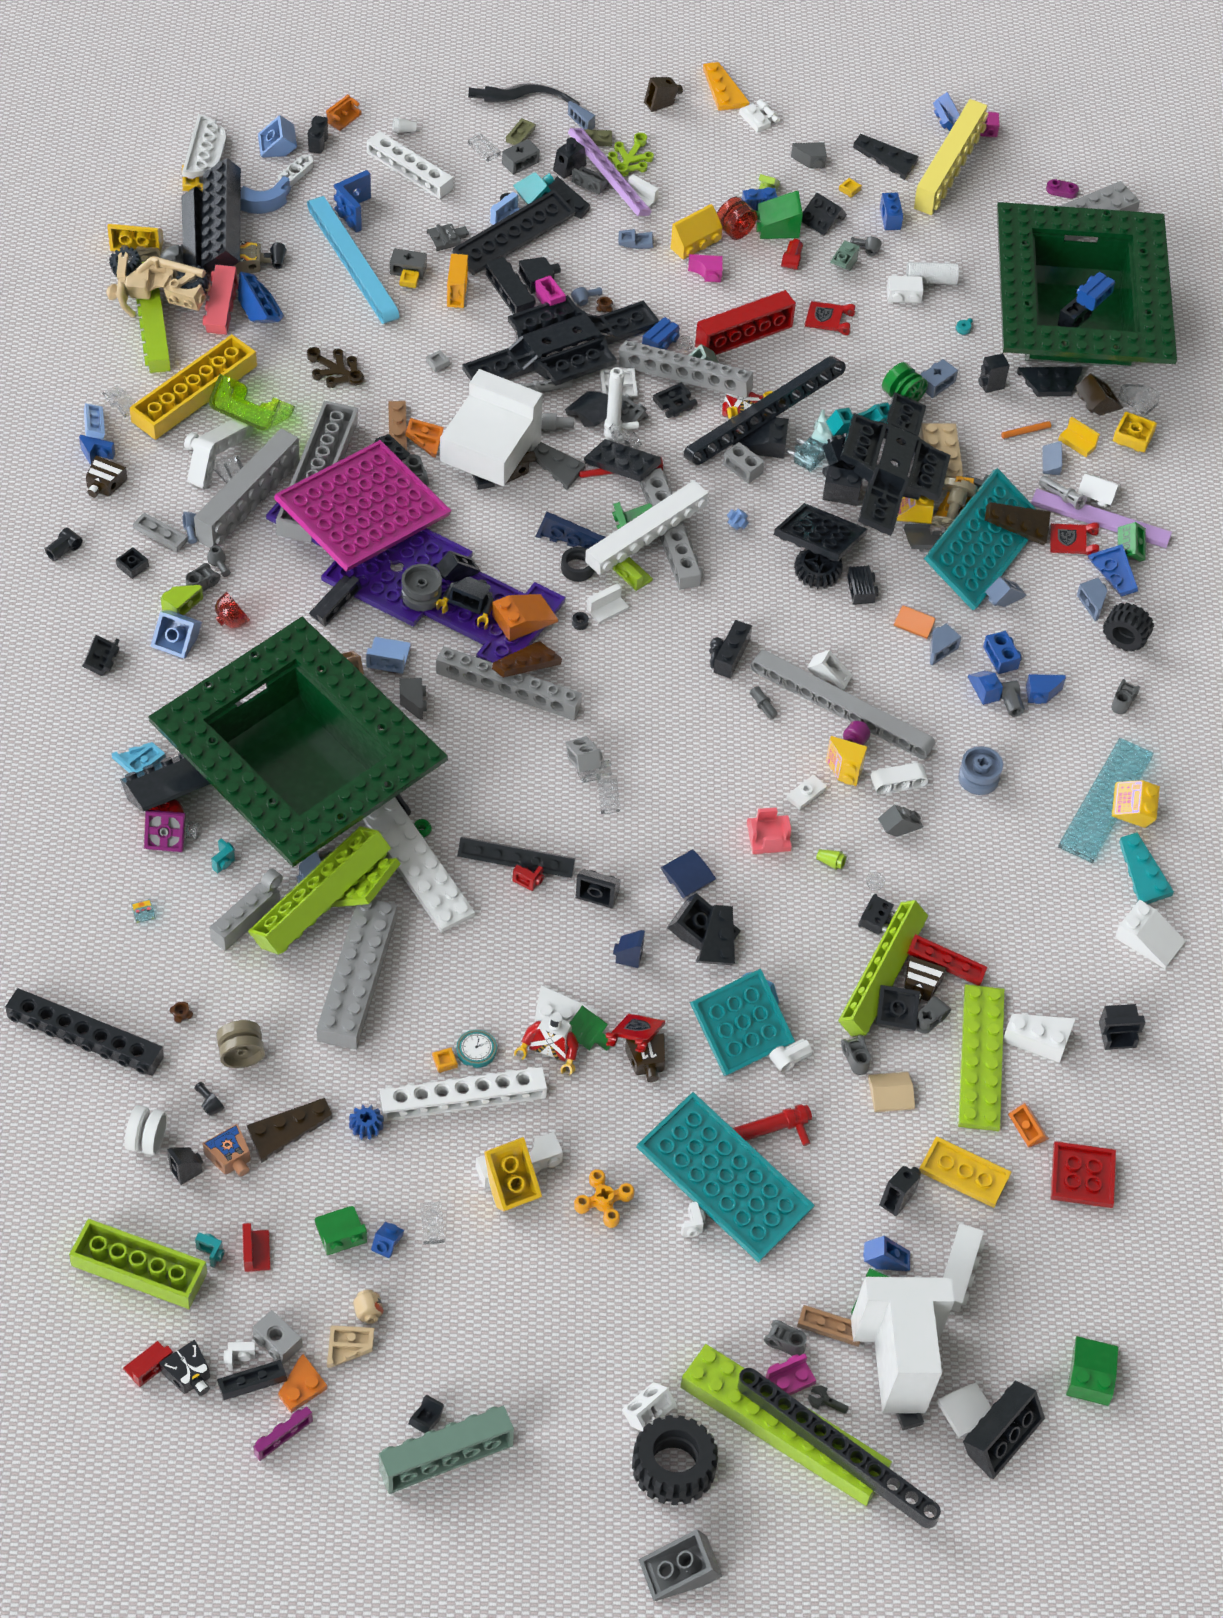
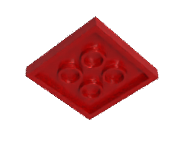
M1054 1141L1050 1200L1113 1208L1116 1150Z

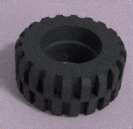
M667 1415L663 1420L660 1417L654 1419L653 1425L648 1423L643 1427V1431L639 1432L633 1450V1476L635 1481H639V1488L642 1491L647 1490L648 1497L651 1499L656 1497L659 1499L658 1502L663 1504L667 1501L671 1502V1505H678V1502H683L685 1505L691 1503L692 1498L694 1500L701 1498L702 1494L707 1493L716 1474L718 1448L714 1443L713 1435L711 1433L707 1434V1428L701 1424L699 1426L696 1420L692 1418L686 1420L685 1416L678 1415V1418H673V1415ZM678 1448L690 1454L696 1464L689 1470L672 1472L662 1468L654 1456L664 1449Z

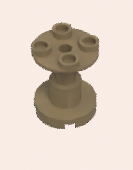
M945 478L943 488L950 492L947 500L950 506L946 517H933L932 525L945 527L947 530L958 516L960 508L965 506L967 497L972 498L976 494L978 487L973 483L965 480L955 482L956 478Z

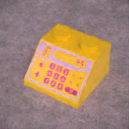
M923 495L920 496L919 500L903 497L896 521L931 524L934 500L928 499Z
M834 736L830 737L826 762L838 781L857 786L863 770L867 747Z
M1144 780L1116 782L1112 817L1146 828L1157 819L1160 786Z

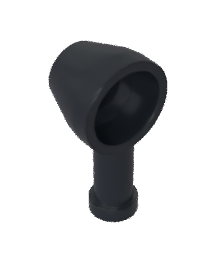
M198 1082L195 1085L194 1089L205 1098L201 1107L209 1116L219 1113L225 1108L220 1100L205 1087L203 1082Z

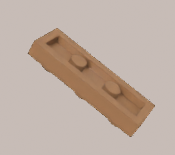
M803 1305L797 1324L798 1328L857 1347L860 1344V1341L853 1342L850 1319Z

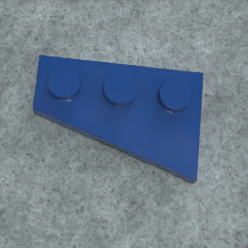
M1122 544L1088 555L1089 560L1121 597L1138 592V587Z

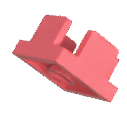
M775 807L758 809L756 818H747L753 854L791 851V825L788 815L777 816L778 811Z

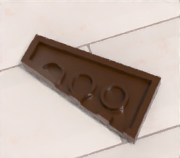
M538 641L493 662L492 669L504 678L561 665L562 658L541 641Z

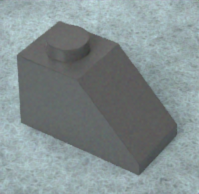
M792 143L791 158L808 168H825L827 158L825 143Z

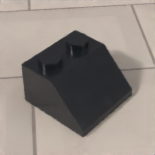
M582 869L577 875L575 898L613 909L620 891L621 879L603 875L593 870Z

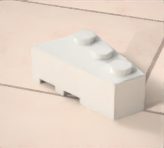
M1012 1014L1003 1042L1060 1063L1075 1019Z

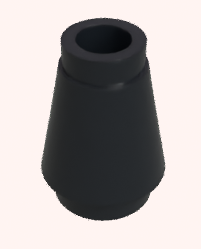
M273 243L270 248L272 264L276 269L283 267L287 252L283 243Z

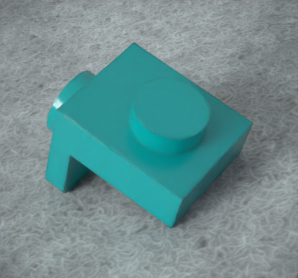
M222 838L218 840L220 852L211 858L212 869L217 874L227 869L235 861L233 845L229 842L226 843Z
M198 1232L195 1238L196 1249L211 1254L209 1257L210 1266L215 1268L217 1262H221L225 1254L222 1240L217 1239L211 1234Z

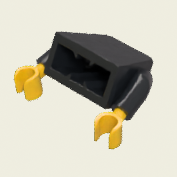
M471 577L452 582L445 591L444 598L436 602L437 610L443 606L442 613H446L448 611L447 602L479 615L482 613L483 615L477 619V627H479L481 622H484V629H487V617L491 614L492 602L494 601L493 594L490 592L491 586L483 579L478 581Z

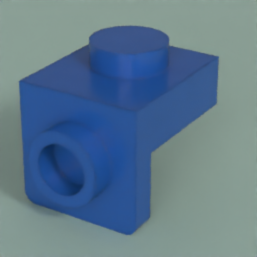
M385 1222L375 1233L371 1250L390 1258L394 1246L403 1237L404 1229L397 1227L395 1224Z

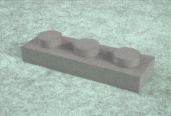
M145 512L133 523L134 529L176 552L188 541V536Z

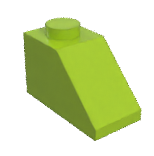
M202 586L172 587L160 597L162 610H170L185 615L203 599Z

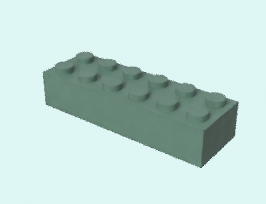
M504 1405L501 1407L494 1406L480 1415H470L459 1423H449L438 1431H428L420 1438L407 1439L399 1446L386 1447L379 1453V1471L388 1493H394L513 1447L514 1427Z

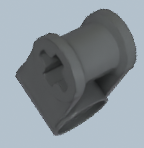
M411 454L406 457L405 465L428 486V475L420 456Z
M208 563L202 564L197 569L186 574L185 577L186 586L200 585L203 591L215 586L221 578L220 574L214 572Z
M1123 679L1111 705L1113 712L1125 714L1131 703L1135 700L1140 686H1134Z
M932 997L918 1013L916 1030L924 1034L931 1032L933 1028L949 1015L951 1008L938 997Z
M858 1035L854 1039H842V1051L853 1073L856 1075L866 1074L869 1070L871 1054L867 1049L864 1037Z
M780 1320L772 1321V1328L769 1334L765 1335L764 1342L768 1346L779 1349L791 1356L802 1355L805 1352L807 1341L805 1333ZM793 1341H798V1342H800L801 1344H800V1345H794L792 1342H793Z

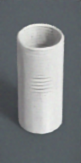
M908 262L906 276L922 277L923 284L957 285L959 265L958 263Z

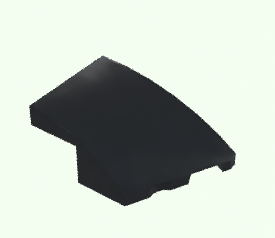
M587 391L568 406L565 412L567 416L578 415L584 427H595L607 418L608 394ZM622 401L621 409L625 410L628 407L626 403Z

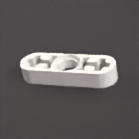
M301 155L279 174L278 182L285 176L289 178L290 187H292L313 168L312 156ZM294 170L300 171L299 173H292Z

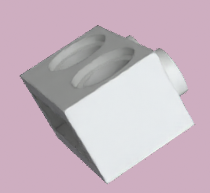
M653 1382L626 1405L622 1411L631 1427L643 1431L644 1426L648 1423L653 1425L654 1419L659 1417L662 1419L677 1404L667 1387Z

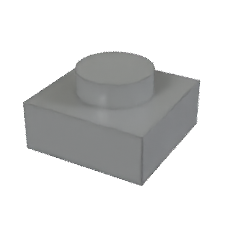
M441 350L426 356V362L435 372L450 365V360Z

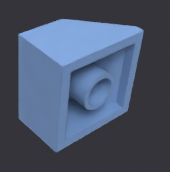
M281 115L258 133L260 155L263 158L287 156L297 147L294 124Z
M170 610L160 611L150 647L186 658L198 638L202 622Z

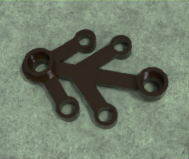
M310 347L307 350V359L310 362H319L330 368L314 369L312 371V378L318 381L323 376H329L326 378V386L329 388H334L340 383H349L357 386L364 382V375L360 370H357V358L355 356L347 358V366L351 370L349 371L344 367L342 349L337 348L333 350V358L336 360V363L321 356V351L317 347ZM339 374L343 375L342 377H333V376H330V375H339Z

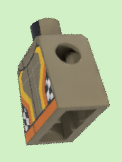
M240 240V262L233 266L236 267L237 275L240 272L258 273L261 271V263H271V253H261L260 243Z

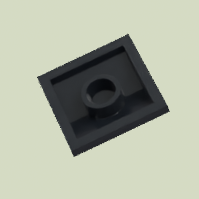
M880 985L876 1025L892 1030L915 1031L920 991Z

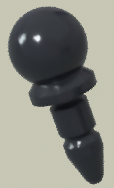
M715 637L710 641V667L712 669L714 668L715 658L724 643L723 639Z

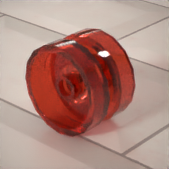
M737 196L724 202L717 212L723 227L722 230L733 240L745 237L753 229L758 218L757 212L741 197Z

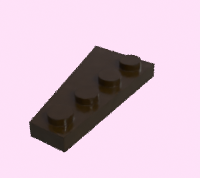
M990 502L986 505L985 521L1044 545L1048 539L1051 512Z
M322 1098L248 1124L247 1130L261 1163L266 1161L267 1157L273 1153L277 1154L282 1151L283 1147L289 1143L301 1139V1136L308 1131L312 1132L331 1120L332 1112L326 1099Z

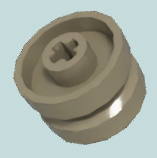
M250 1020L232 1021L218 1029L216 1038L220 1061L224 1066L229 1068H245L257 1064L265 1056L261 1028L256 1022Z

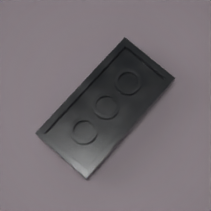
M604 439L584 457L585 464L639 482L643 481L662 463L659 456Z

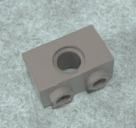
M273 1310L268 1312L253 1326V1339L259 1346L264 1345L268 1349L270 1356L274 1360H281L283 1364L303 1347L302 1337ZM274 1336L281 1337L279 1340L276 1341L271 1339Z

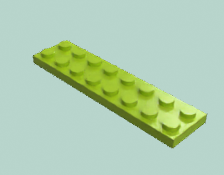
M967 984L964 986L958 1127L998 1132L1000 1130L1005 989Z

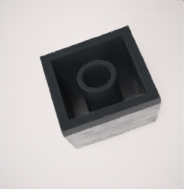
M828 466L822 500L857 506L863 478L853 472V470Z

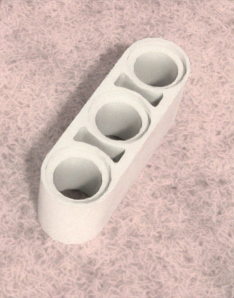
M921 763L878 769L870 775L877 794L921 788L928 783L927 775Z

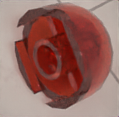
M228 592L217 600L215 612L218 616L215 619L221 626L225 624L227 627L235 629L245 625L250 620Z

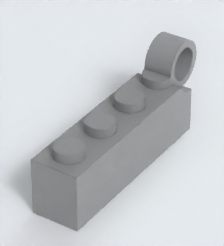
M273 868L269 869L263 875L261 883L253 887L209 927L211 941L224 951L231 947L280 901V891L277 888L280 886L283 876Z

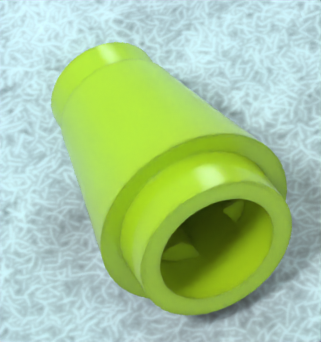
M819 849L816 860L836 870L838 868L843 869L847 855L843 854L842 851Z

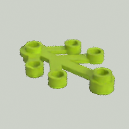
M639 132L634 135V145L629 153L626 152L623 142L618 141L614 144V150L620 153L624 160L623 162L619 161L618 154L613 151L608 153V159L610 162H613L620 174L626 177L632 171L646 172V162H652L654 154L648 151L644 154L636 155L640 147H644L647 143V135ZM642 161V162H639L638 164L630 165V166H629L630 163Z

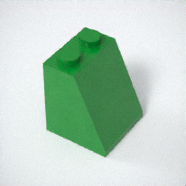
M794 191L758 204L757 211H754V220L757 221L756 232H759L760 239L799 238L803 215L799 191Z

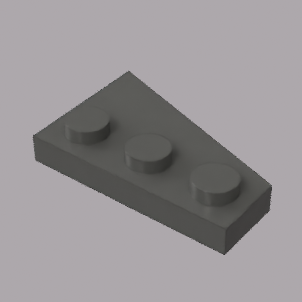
M542 442L533 450L536 455V462L544 470H548L556 481L559 480L566 490L579 477V472L585 469V463Z

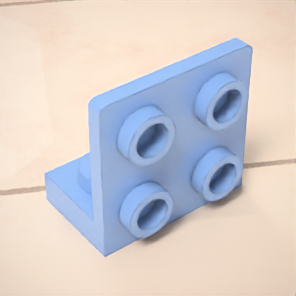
M375 637L372 648L367 649V668L403 674L411 644L409 642Z

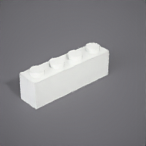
M959 1223L943 1278H952L955 1301L951 1310L960 1312L961 1306H966L969 1294L966 1293L967 1287H972L975 1277L971 1275L972 1269L977 1270L980 1258L976 1256L978 1251L982 1252L986 1241L982 1239L983 1230Z

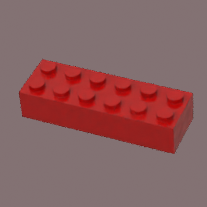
M784 290L707 319H702L697 322L695 347L697 348L702 344L714 351L715 355L792 328L796 302Z

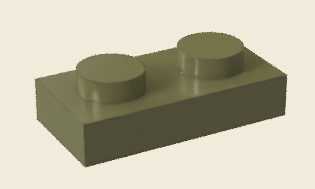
M521 118L506 136V142L516 145L527 140L535 130L536 124Z
M584 129L597 146H612V130Z

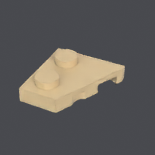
M331 1325L327 1368H332L373 1352L374 1328Z

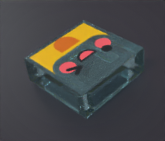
M150 899L131 904L136 923L156 919Z

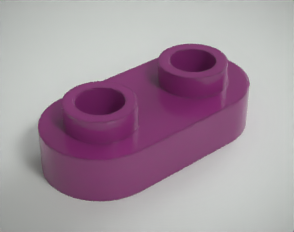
M1052 179L1047 182L1046 191L1051 195L1073 199L1078 196L1079 187L1072 182Z

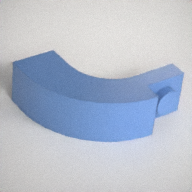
M283 176L273 188L266 191H255L243 186L241 188V211L264 214L283 207L287 203L286 195L291 190L289 178Z

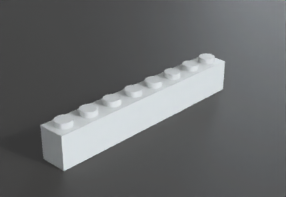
M693 480L587 549L585 562L599 575L609 571L614 565L623 562L628 556L638 552L640 548L650 544L657 537L664 535L669 529L676 527L684 519L690 518L695 512L705 508L708 503V492Z

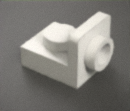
M228 1342V1350H224V1364H228L229 1371H233L234 1359L239 1361L256 1359L255 1342Z

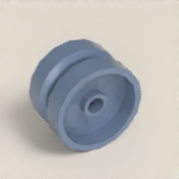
M984 746L973 747L967 750L963 755L958 779L960 785L971 794L987 795L993 792L998 787L1004 765L1002 757L993 749Z

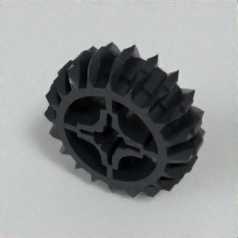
M805 548L804 551L800 550L799 555L795 559V576H798V580L803 581L804 585L809 584L810 588L816 586L818 590L819 587L825 589L827 585L832 587L833 583H837L842 575V558L839 561H832L821 554H815Z

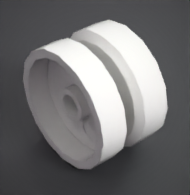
M136 1105L130 1115L126 1128L125 1149L138 1152L142 1148L144 1154L156 1156L161 1149L166 1133L167 1112L154 1109L150 1113L148 1107Z

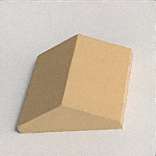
M908 1072L868 1075L874 1112L915 1109L913 1083Z

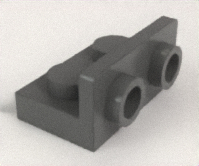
M622 395V401L626 403L628 408L625 410L621 409V421L624 423L640 422L643 417L645 419L649 417L646 413L647 409L642 404L638 403L637 405L629 395Z

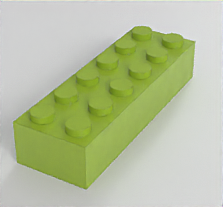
M89 1218L69 1253L71 1266L187 1309H190L208 1273L207 1264L204 1260Z

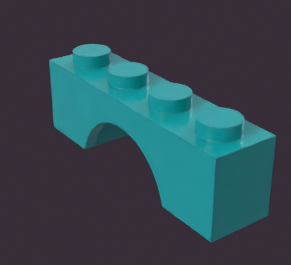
M888 402L875 404L868 410L858 413V415L885 423L890 405ZM850 408L836 409L827 419L826 423L833 436L848 432L853 416Z

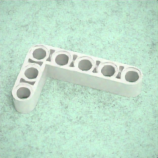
M235 417L198 437L194 445L188 482L204 490L208 488L212 478L216 455L249 438L253 432L254 424Z

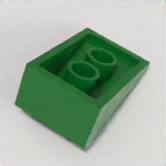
M1076 1336L1066 1396L1109 1406L1116 1382L1118 1346Z

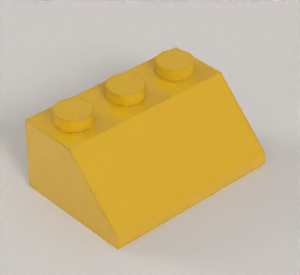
M709 204L673 223L670 248L681 259L684 260L689 257V254L694 255L721 240L723 227L714 206Z
M118 224L107 225L110 251H120L122 245H127L129 249L131 247L137 249V246L159 248L161 253L164 242L163 230L161 228Z

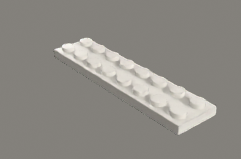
M395 797L363 819L368 828L378 830L389 844L391 849L387 852V856L390 859L397 858L401 864L397 870L441 933L475 916L473 908Z

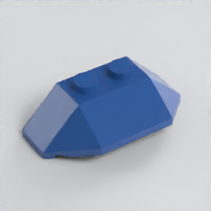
M240 272L238 300L248 319L254 323L264 324L280 322L284 314L269 290L257 280L258 278L254 274Z

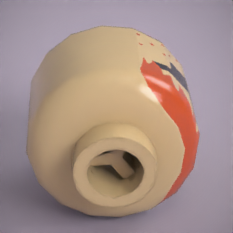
M373 1290L359 1292L353 1301L357 1319L367 1324L377 1322L384 1312L381 1297L378 1293L373 1292Z

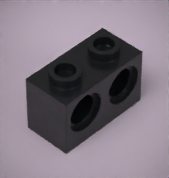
M1076 297L1061 309L1057 325L1060 327L1078 328L1092 316L1093 310L1091 311L1085 305L1079 304Z

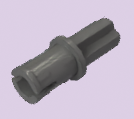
M759 686L752 688L750 695L757 702V707L762 709L768 718L774 719L778 712L770 703V698L766 697Z

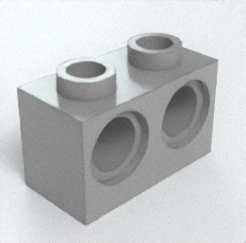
M738 442L724 453L723 465L749 484L763 473L765 461L750 451L748 447Z
M587 736L566 741L568 759L579 772L601 767L602 752Z

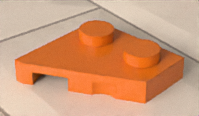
M410 418L405 436L436 458L444 427Z
M302 1354L289 1374L287 1381H285L280 1389L278 1396L290 1413L327 1390V1384L305 1355Z

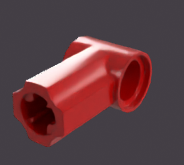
M794 238L789 242L787 251L783 254L781 267L798 270L803 249V243L799 239Z

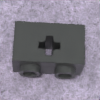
M529 139L502 151V164L513 175L540 161V150Z
M394 248L390 260V274L401 276L403 269L419 272V279L423 280L427 267V253Z

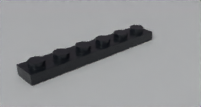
M462 836L460 837L457 857L510 867L519 865L531 871H536L541 866L543 867V873L568 878L573 877L576 860L574 857Z

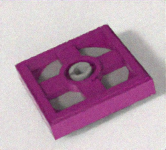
M146 810L144 849L183 852L186 813Z

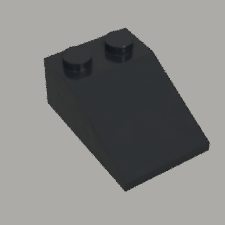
M775 417L735 442L732 447L740 442L755 455L784 459L789 419Z
M698 893L686 899L667 928L679 939L700 950L712 905ZM734 925V940L736 939V937L738 936V934H739L740 931H741V930H740L739 928H737L735 925Z

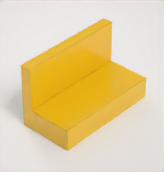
M1071 417L1068 427L1059 435L1058 440L1084 457H1087L1096 449L1100 434Z

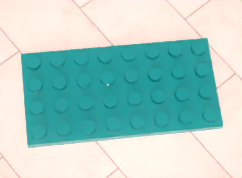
M998 468L992 471L976 494L973 495L924 557V560L972 610L979 606L987 595L985 593L986 590L1002 576L1029 540L985 521L986 505L993 502L1036 509Z
M694 1092L683 1100L636 1146L692 1201L697 1202L699 1207L758 1263L815 1206Z

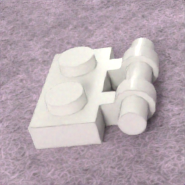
M762 99L757 101L758 107L750 104L740 108L739 114L756 132L770 128L771 121L775 123L780 121L778 114L771 110L769 104L763 102Z

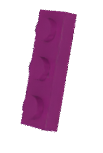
M306 1406L302 1410L295 1411L288 1421L279 1423L269 1435L260 1437L253 1446L256 1458L261 1461L312 1423L313 1415L311 1410Z

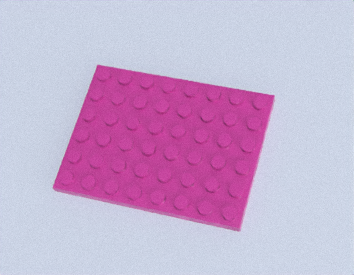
M381 440L276 493L274 497L346 572L448 517L452 511Z

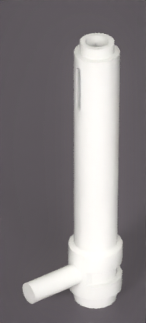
M615 367L610 371L607 418L604 424V436L607 440L613 442L621 437V431L639 428L638 421L622 423L621 421L624 372L619 367Z

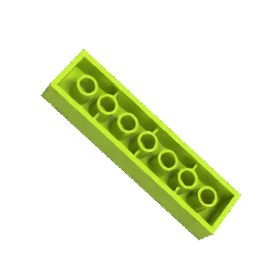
M359 826L249 929V934L261 949L278 955L285 952L294 940L299 939L303 935V931L316 923L317 918L322 913L330 910L331 905L336 900L341 899L350 887L356 885L359 882V878L370 872L373 865L377 861L382 860L391 847L378 830Z

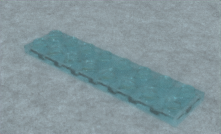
M1119 738L1062 837L1058 848L1093 864L1118 820L1112 817L1115 783L1139 781L1154 753Z

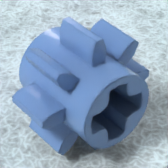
M739 508L736 511L731 509L727 514L729 518L727 523L736 530L740 527L745 529L749 523L747 520L748 515Z

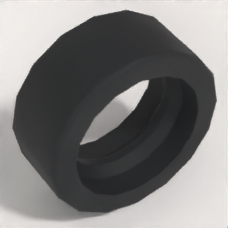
M573 547L563 553L561 571L567 579L581 582L591 578L595 570L590 566L584 569H574L567 564L575 559L585 561L586 548Z

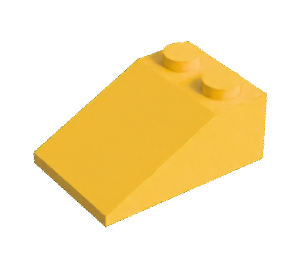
M524 1137L484 1151L490 1188L498 1209L506 1211L542 1197Z

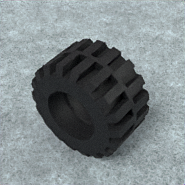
M1119 603V605L1114 606L1104 622L1103 633L1106 635L1107 640H1110V643L1116 645L1117 648H1122L1125 651H1138L1146 644L1153 631L1154 623L1152 622V617H1149V613L1145 612L1142 607H1137V605H1131L1130 603Z

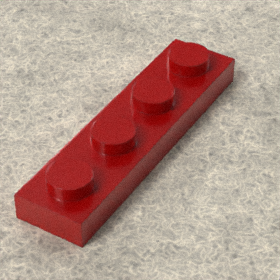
M916 934L907 951V954L945 967L947 972L977 986H980L987 970V966Z

